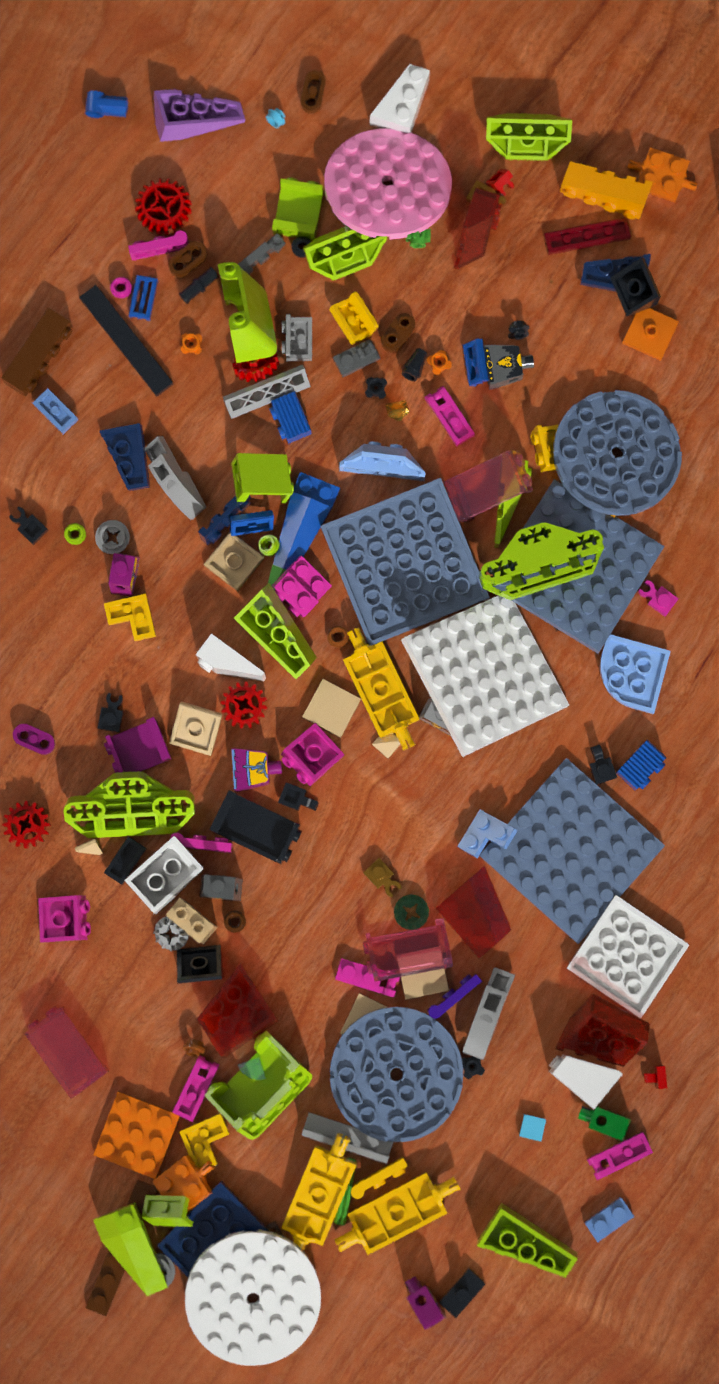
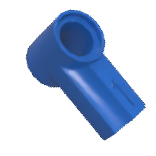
M99 91L87 92L86 116L91 118H102L104 115L126 117L128 112L127 97L107 96Z

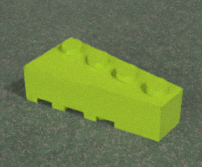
M270 583L234 617L295 679L316 660V655Z

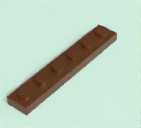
M137 1180L127 1205L136 1202L142 1218L145 1196L156 1195L157 1188ZM110 1251L107 1253L86 1305V1309L103 1316H107L125 1272V1269Z

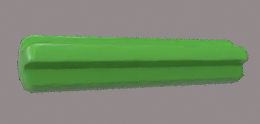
M355 1170L334 1218V1223L337 1225L346 1224Z

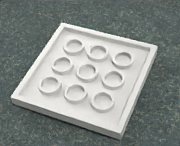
M615 895L567 966V969L641 1019L689 944Z

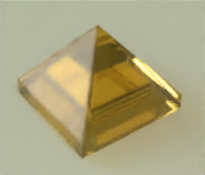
M405 400L385 405L388 417L397 421H401L409 413Z

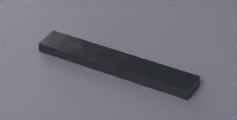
M97 285L79 297L156 397L174 385Z

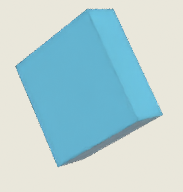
M524 1114L519 1136L542 1141L546 1119Z

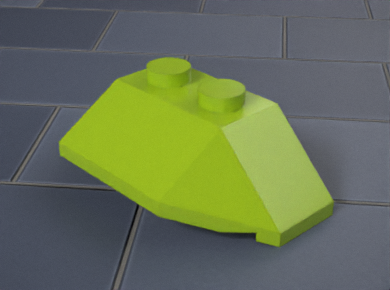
M517 113L487 117L486 140L505 159L549 160L571 142L572 119L550 114Z
M345 226L315 238L303 249L310 269L332 280H337L371 266L378 256L383 243L386 242L387 236H376L374 238Z

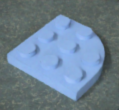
M610 634L604 644L600 659V674L605 688L622 705L654 714L671 651Z

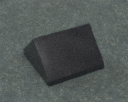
M640 258L610 278L626 316H631L658 304L661 295L644 258Z
M221 945L177 949L178 984L224 979Z

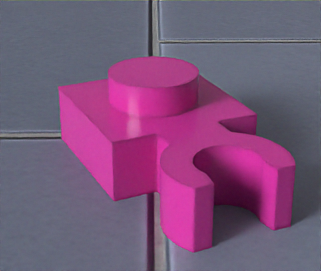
M646 580L644 584L649 587V592H644L640 589L638 594L644 598L649 597L651 600L648 605L665 617L678 601V598L662 586L657 591L654 584Z

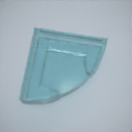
M259 1057L238 1064L240 1071L247 1077L255 1080L266 1079Z

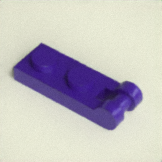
M468 974L459 982L462 985L456 991L452 988L442 996L445 1000L441 1004L429 1007V1016L434 1019L439 1018L482 982L476 974L473 977Z

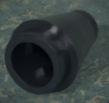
M416 348L415 352L402 366L403 371L401 374L404 378L415 382L421 377L427 352Z

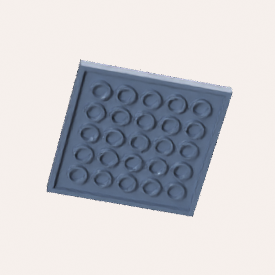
M441 478L320 526L362 631L370 646L490 598L487 590L482 588L479 581V570Z
M554 479L523 529L540 523H549L578 533L594 529L601 533L604 549L593 574L511 601L598 654L665 546L616 516L613 518L608 514L600 513L584 506L566 490L562 483ZM522 538L519 540V542H524V544L527 543V541H523ZM568 546L567 549H572L573 552H574V550L576 549V547H575V548H570V546ZM593 554L579 558L581 566H584L583 561L588 559L594 560L596 555ZM567 563L550 567L552 575H555V570L568 566ZM539 572L521 576L523 583L527 584L525 580L538 576ZM508 581L493 587L505 591L506 586L511 583Z
M566 758L509 821L508 825L515 828L517 833L508 848L504 849L491 842L479 856L573 941L579 944L598 922L614 896L620 897L665 845Z

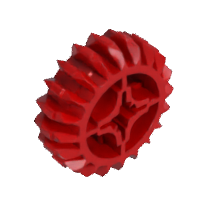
M159 177L158 183L155 184L151 180V186L144 185L143 189L145 192L139 191L138 196L140 198L135 199V203L138 205L135 207V212L139 213L137 219L142 221L141 224L144 228L148 226L149 232H153L156 229L157 235H160L161 231L164 230L165 235L168 236L170 229L176 233V227L183 228L184 224L182 221L188 222L189 217L187 215L192 214V210L189 208L192 206V201L188 200L190 194L185 192L183 185L178 187V181H174L171 184V180L167 178L166 182L163 183L162 178ZM162 193H169L172 195L167 197L162 195ZM155 196L156 201L147 209L149 201ZM160 200H161L162 204H164L165 207H167V208H166V209H167V213H166L165 209H163V208L161 207ZM180 204L179 211L172 217L171 212ZM160 216L165 218V220H157L154 218Z

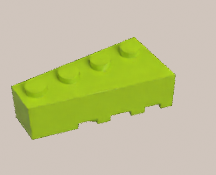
M503 1203L500 1204L477 1241V1247L495 1251L497 1254L517 1259V1261L537 1266L540 1269L565 1278L578 1259V1254L575 1250Z

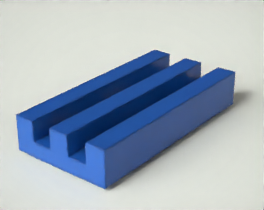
M136 276L129 318L136 317L137 319L150 321L158 278ZM144 281L139 311L135 312L140 283ZM149 282H151L152 286L146 314H144L143 311Z
M475 339L464 344L463 350L469 386H477V384H481L483 381H489L483 339Z
M273 511L230 516L231 536L273 530Z

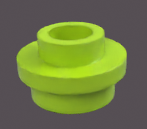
M73 523L67 526L64 536L68 543L79 545L85 540L86 531L82 525ZM74 531L79 532V536L77 538L72 537V533Z
M273 535L263 536L258 543L260 552L265 556H273L277 553L280 546L279 540Z

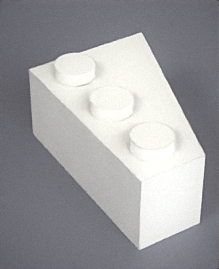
M409 64L371 113L370 125L381 129H394L404 133H411L429 83L430 70Z

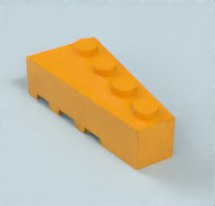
M570 161L560 192L568 198L576 197L582 199L588 205L596 204L602 206L608 212L616 211L622 213L628 219H640L653 182L646 180L644 184L636 182L635 177L627 176L624 179L618 178L615 172L611 171L598 173V169L595 167Z

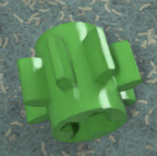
M426 229L420 233L417 231L408 234L405 242H410V247L424 248L426 247V242H430L431 229Z

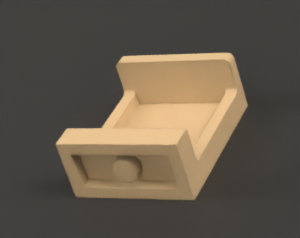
M179 898L166 914L169 919L198 943L205 944L218 928L182 898Z

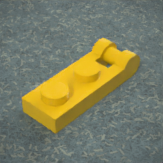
M404 1157L352 1185L351 1195L355 1199L363 1197L364 1191L373 1186L374 1189H377L386 1183L385 1179L391 1175L396 1178L405 1173L404 1168L408 1165Z

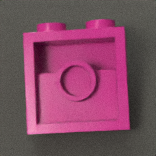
M299 556L271 586L281 602L285 601L289 605L288 610L294 616L298 617L300 615L305 617L319 603L318 600L332 585L302 556Z
M316 723L289 744L281 753L284 765L288 768L293 767L297 772L298 780L303 784L307 783L309 786L314 784L345 755Z
M86 896L38 898L40 942L87 940V935L91 932V926L87 922L86 913L90 911V903L86 900Z

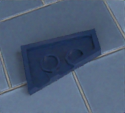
M644 254L638 257L628 256L615 260L605 259L585 262L580 285L615 291L610 278L640 258L645 259L649 268L651 254Z
M138 423L100 430L99 432L117 465L127 490L133 491L150 488L142 424Z
M250 495L245 502H237L236 496L233 497L223 508L224 513L222 515L220 513L216 514L210 520L211 522L207 529L202 527L198 531L201 540L207 546L210 542L215 543L221 536L220 531L225 526L227 528L230 526V516L236 515L240 510L243 512L249 506Z

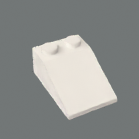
M213 634L208 637L196 653L199 666L208 673L212 670L217 674L258 681H265L266 679L265 673Z
M173 836L134 871L125 882L150 910L157 914L204 868L180 841Z

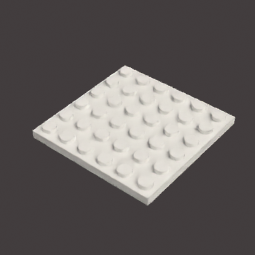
M499 595L410 634L401 640L462 757L569 706L564 693L516 603Z

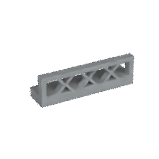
M300 365L223 397V401L231 419L270 404L272 400L294 391L297 393L310 387L304 366Z
M309 1112L302 1136L333 1146L337 1133L343 1134L341 1144L345 1135L351 1139L347 1145V1151L387 1164L393 1142L377 1140L353 1126Z

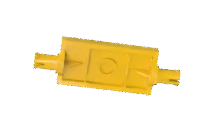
M355 628L354 632L357 638L352 630L347 633L354 646V654L343 659V662L379 737L382 738L395 733L402 750H407L408 746L405 740H407L410 748L415 745L407 727L419 721V717L383 642L370 646L366 643L360 628Z
M337 1133L331 1151L317 1145L315 1146L282 1225V1229L289 1231L293 1235V1243L303 1251L309 1242L323 1246L357 1165V1162L343 1157L351 1139L345 1135L341 1144L340 1142L343 1137L341 1133Z
M427 1172L349 1212L347 1215L353 1225L352 1230L335 1238V1243L338 1245L340 1252L356 1243L362 1244L367 1255L447 1214L442 1203L443 1198L460 1190V1187L454 1176L437 1186L433 1185Z

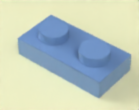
M48 388L33 402V405L62 434L78 421V418Z
M620 1197L584 1223L595 1240L599 1242L632 1219L634 1215Z

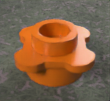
M184 333L181 336L183 343L181 352L183 354H200L202 351L200 347L202 336L200 334Z
M439 350L433 356H428L427 363L433 368L432 372L435 375H439L441 371L450 369L452 366L451 361H448L446 352L443 350Z

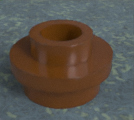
M230 911L224 918V925L230 932H240L246 925V918L240 911ZM234 917L239 919L237 926L231 924V920Z

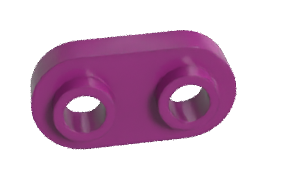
M20 724L13 731V739L20 746L41 755H48L55 749V739L42 730L28 724ZM23 732H28L29 736L27 739L21 738ZM44 740L48 741L46 748L41 747V743Z

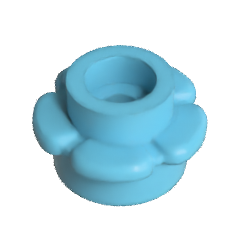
M277 108L275 110H268L269 114L266 116V119L273 127L279 128L285 124V115L281 110Z

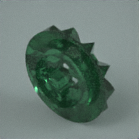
M417 895L403 896L394 907L396 922L408 930L422 927L429 916L427 903ZM417 904L415 912L420 918L412 916L406 921L407 912L403 906L411 909Z

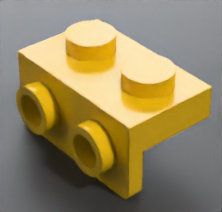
M357 291L353 292L348 299L332 305L329 309L351 345L370 337L378 328L375 317L370 313Z
M537 425L532 430L531 442L535 445L537 452L535 454V461L537 466H540L541 472L556 470L553 460V442L559 425L547 427Z

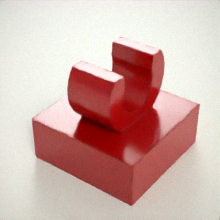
M499 169L485 184L496 190L499 195L505 196L506 193L503 190V186L506 184L508 188L513 189L514 184L510 179L514 176L509 170Z
M664 1065L654 1066V1073H644V1082L655 1083L657 1089H667L666 1067Z

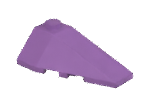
M175 89L154 91L155 125L160 141L182 140L245 122L240 102L220 98L211 100L201 98L200 94L194 93V96L182 94V91Z

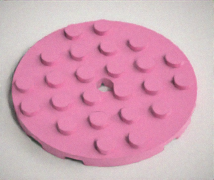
M394 129L369 130L346 140L330 157L324 177L325 195L332 207L333 213L349 228L374 238L376 236H387L389 239H399L407 237L408 234L417 231L420 233L426 230L446 210L452 189L451 172L439 150L418 135ZM392 180L393 185L386 186L382 181Z

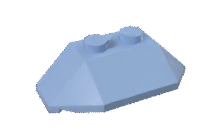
M379 442L363 444L340 461L339 471L425 481V471L407 449L397 444H391L390 447L381 446Z

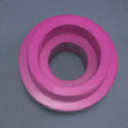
M118 277L112 281L110 290L116 298L122 299L130 295L132 286L128 279ZM121 285L125 286L124 291H118L117 289Z

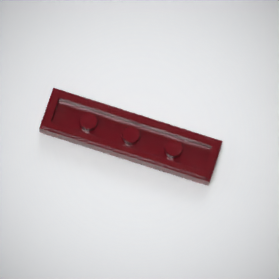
M627 217L544 233L548 255L631 239Z

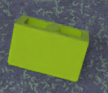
M145 1196L142 1218L154 1226H193V1221L186 1217L189 1198L186 1196Z

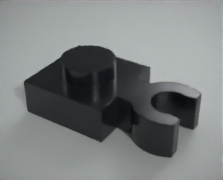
M18 507L17 509L21 512L20 518L16 519L12 515L9 518L13 523L21 524L17 530L34 546L48 529L33 514L27 518L24 509Z
M108 693L106 696L108 708L101 707L97 728L120 733L124 711L118 710V707L123 703V696L119 695L118 701L114 703L111 701L112 694Z

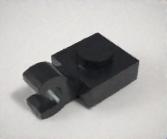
M600 745L591 747V753L595 762L589 764L595 784L616 779L617 775L611 757L604 759Z
M287 782L278 801L279 804L297 811L300 810L301 805L316 811L319 804L317 801L305 797L307 790Z

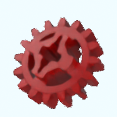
M277 353L268 358L236 363V358H234L235 362L232 363L235 376L239 377L240 381L246 379L248 383L252 379L255 382L260 379L265 380L266 375L272 376V371H277V366L280 365Z
M237 682L236 689L229 686L230 693H223L226 701H220V704L225 706L221 713L228 714L225 720L229 721L232 719L231 725L233 727L238 723L240 729H243L245 724L251 729L253 722L257 725L260 724L259 717L265 718L262 710H268V707L263 705L267 698L260 697L263 694V690L256 691V684L250 688L248 682H245L243 687ZM239 692H246L245 695L239 697L235 695ZM254 696L258 699V708L252 703ZM248 701L247 704L251 709L244 708L241 710L238 702L244 703ZM230 703L236 708L234 715L230 711ZM246 715H253L250 719L242 720Z
M25 801L24 806L17 802V809L10 807L9 811L11 814L4 815L8 819L6 823H2V826L8 829L4 832V835L11 836L8 840L10 843L16 840V847H20L22 843L25 849L29 848L30 843L33 847H37L36 841L44 842L43 834L49 835V832L45 829L50 827L51 824L45 820L50 816L48 814L43 815L42 813L45 809L43 807L37 809L38 804L35 802L32 806H30L29 801ZM28 810L25 815L21 817L16 816L18 813ZM36 814L40 818L41 826H38L36 823ZM29 819L31 827L25 829L22 823L23 821L27 822ZM13 824H15L18 829L17 836L13 831ZM37 833L35 837L26 839L29 834Z

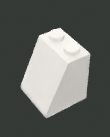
M557 1055L549 1064L551 1067L549 1072L593 1109L622 1076V1073L618 1070L566 1055L561 1057Z

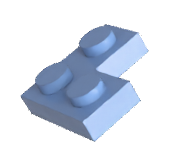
M480 809L457 847L478 858L488 840L507 849L517 830Z

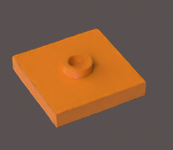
M650 308L635 314L622 344L661 361L679 321Z

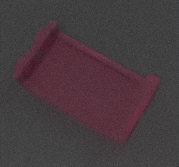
M508 450L444 481L459 522H470L475 519L474 516L522 493L533 491L531 486L532 479L526 473L524 467L525 460L521 453Z
M444 918L435 919L436 926L377 937H370V933H365L367 941H363L364 953L370 956V961H366L368 974H373L374 982L453 967Z
M54 1006L45 1013L47 1017L41 1022L37 1019L28 1025L29 1031L24 1034L67 1095L72 1099L107 1074L109 1070L105 1064L101 1063L66 1014L64 1007L57 1008Z

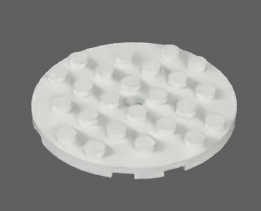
M258 1230V1232L240 1231L232 1233L217 1243L210 1245L195 1262L189 1274L185 1292L187 1318L195 1336L203 1346L223 1360L249 1366L264 1365L278 1361L300 1347L316 1324L321 1304L318 1276L308 1256L289 1239L279 1234ZM250 1293H256L259 1295V1301L249 1303L247 1296Z

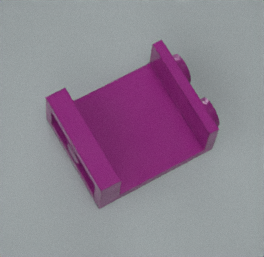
M155 717L147 719V722L114 736H105L107 742L104 743L108 755H113L115 762L112 763L115 773L142 772L172 759Z

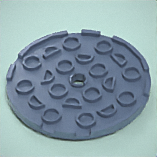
M620 390L594 393L585 397L576 405L574 404L562 418L553 442L554 465L566 490L584 506L600 513L616 516L640 513L660 502L668 494L678 477L682 462V452L680 451V438L673 423H670L664 415V411L643 396ZM619 448L623 456L615 458L612 454V449Z
M388 1007L362 1016L343 1033L332 1055L330 1083L339 1110L356 1129L377 1140L407 1142L430 1134L449 1118L461 1095L463 1064L455 1041L438 1021L415 1009ZM393 1068H399L403 1072L402 1078L398 1081L390 1077V1072Z

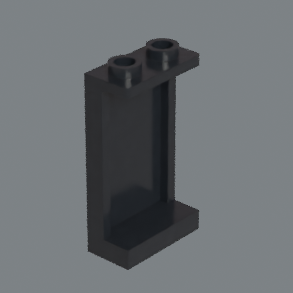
M228 790L209 829L282 865L283 861L288 862L293 851L289 848L293 841L297 843L302 833V830L299 829L300 824L247 800Z

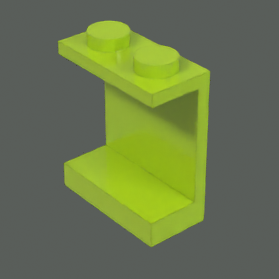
M291 177L281 179L277 213L272 226L273 234L278 233L282 236L294 238L304 236L314 240L323 197V185L315 181L299 182L298 179Z
M237 453L231 462L237 502H245L249 495H280L281 502L286 503L293 494L294 485L290 481L291 465L287 461V454Z

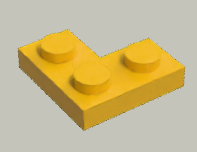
M146 594L104 603L109 626L130 621L134 641L156 637Z
M221 1113L179 1131L188 1154L195 1165L202 1167L207 1161H211L214 1166L218 1164L209 1143L230 1134Z

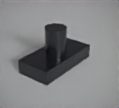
M468 1268L441 1298L439 1303L457 1318L486 1283Z

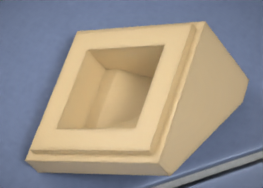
M391 733L382 738L378 737L372 745L385 757L389 758L400 746L397 736Z
M94 839L75 847V851L78 853L103 854L98 841Z

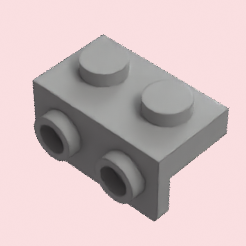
M286 314V320H282V333H286V341H282V354H286L287 361H312V317H291V314Z

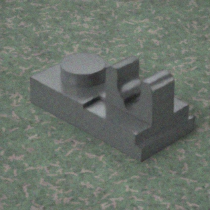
M367 340L333 357V361L342 378L380 359L371 340Z

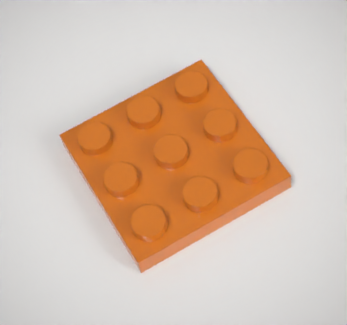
M118 1091L93 1155L156 1179L180 1116Z

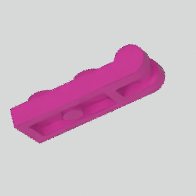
M177 231L172 237L159 236L154 238L153 241H136L128 246L133 261L179 251L188 245L189 242L184 231Z
M444 386L438 388L436 393L428 394L424 397L456 447L475 436V433ZM443 399L445 403L439 406L437 401Z
M174 833L170 837L171 839L175 836L185 848L232 853L233 844L228 843L226 838L215 837V841L206 840L207 836L194 835L193 839L184 838L180 833Z
M341 958L335 980L395 997L396 991L394 989L396 982L399 983L400 976ZM381 978L388 979L386 988L379 986Z
M199 1055L172 1113L191 1122L194 1121L205 1097L204 1095L207 1093L220 1064L208 1062L205 1060V1057ZM201 1068L209 1071L206 1077L198 1074Z
M640 1132L587 1158L589 1166L592 1165L595 1171L594 1176L596 1180H599L652 1154L653 1151L644 1133ZM606 1159L609 1164V1166L603 1168L600 1163V1161Z

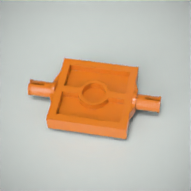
M651 147L646 159L642 163L630 159L627 167L639 171V183L644 184L646 180L653 182L649 194L674 203L683 187L695 191L698 182L686 179L689 160Z
M185 1155L152 1182L159 1191L160 1196H186L189 1198L187 1212H189L213 1193L207 1184L205 1175L214 1169V1165H212L211 1161H207L202 1167H198L190 1155Z

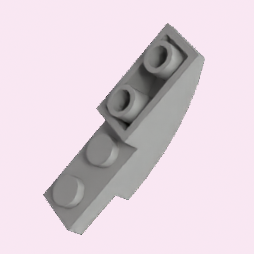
M157 436L145 448L152 462L148 467L172 502L189 519H194L206 508V505L189 473L182 472L164 437Z
M494 967L468 1034L463 1053L484 1060L513 983L514 974Z

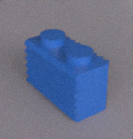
M295 391L271 401L272 407L269 410L273 420L278 419L280 427L277 429L282 440L286 438L289 444L312 434Z
M646 740L616 774L633 790H637L639 787L643 790L651 781L648 777L653 772L658 774L666 765L663 761L667 757L650 741Z

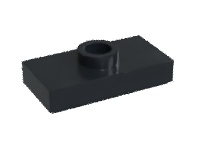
M128 836L104 873L123 885L147 848Z

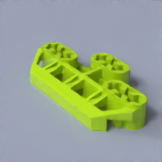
M540 523L521 529L515 534L497 560L487 562L482 566L479 573V581L483 589L503 598L513 600L591 575L604 549L603 537L599 531L594 529L578 533L549 523ZM522 538V540L527 541V543L524 544V542H519V540ZM568 546H570V548H575V547H576V549H575L574 552H573L572 549H567V547H568ZM593 554L596 555L594 560H585L583 561L584 566H581L579 558H584ZM567 563L568 566L555 570V575H552L550 567ZM487 571L489 574H494L492 578L490 575H485ZM539 572L538 576L526 579L527 584L523 583L521 576ZM508 581L511 583L506 586L505 591L493 587Z
M118 772L110 775L87 795L70 797L64 807V820L87 838L174 834L195 814V797L188 790L173 791L144 772ZM127 780H129V784H128V786H130L129 789H126V787H127L126 781H127ZM136 781H140L142 787H138ZM114 782H118V786H120V788H116ZM172 799H175V807H172ZM186 800L187 806H184L181 801ZM163 801L166 806L161 807V803L159 802ZM84 804H87V806H86L87 812H84V810H85ZM96 804L100 810H96L93 805ZM71 806H75V808L78 809V811H74V809L71 808ZM186 815L181 822H178L177 818H169V822H167V816ZM155 816V819L138 820V824H136V817ZM124 818V821H108V826L105 823V819ZM93 820V822H87L86 827H81L75 822Z

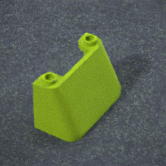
M226 262L218 264L225 304L230 305L232 303L238 310L229 318L236 363L273 356L277 352V342L266 290L237 263Z
M267 1030L255 1039L254 1049L257 1052L227 1084L224 1082L213 1083L204 1095L239 1133L250 1140L259 1137L312 1080V1074Z

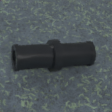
M209 267L197 279H192V283L178 295L188 304L200 292L204 293L206 291L205 288L219 278V275L212 267Z

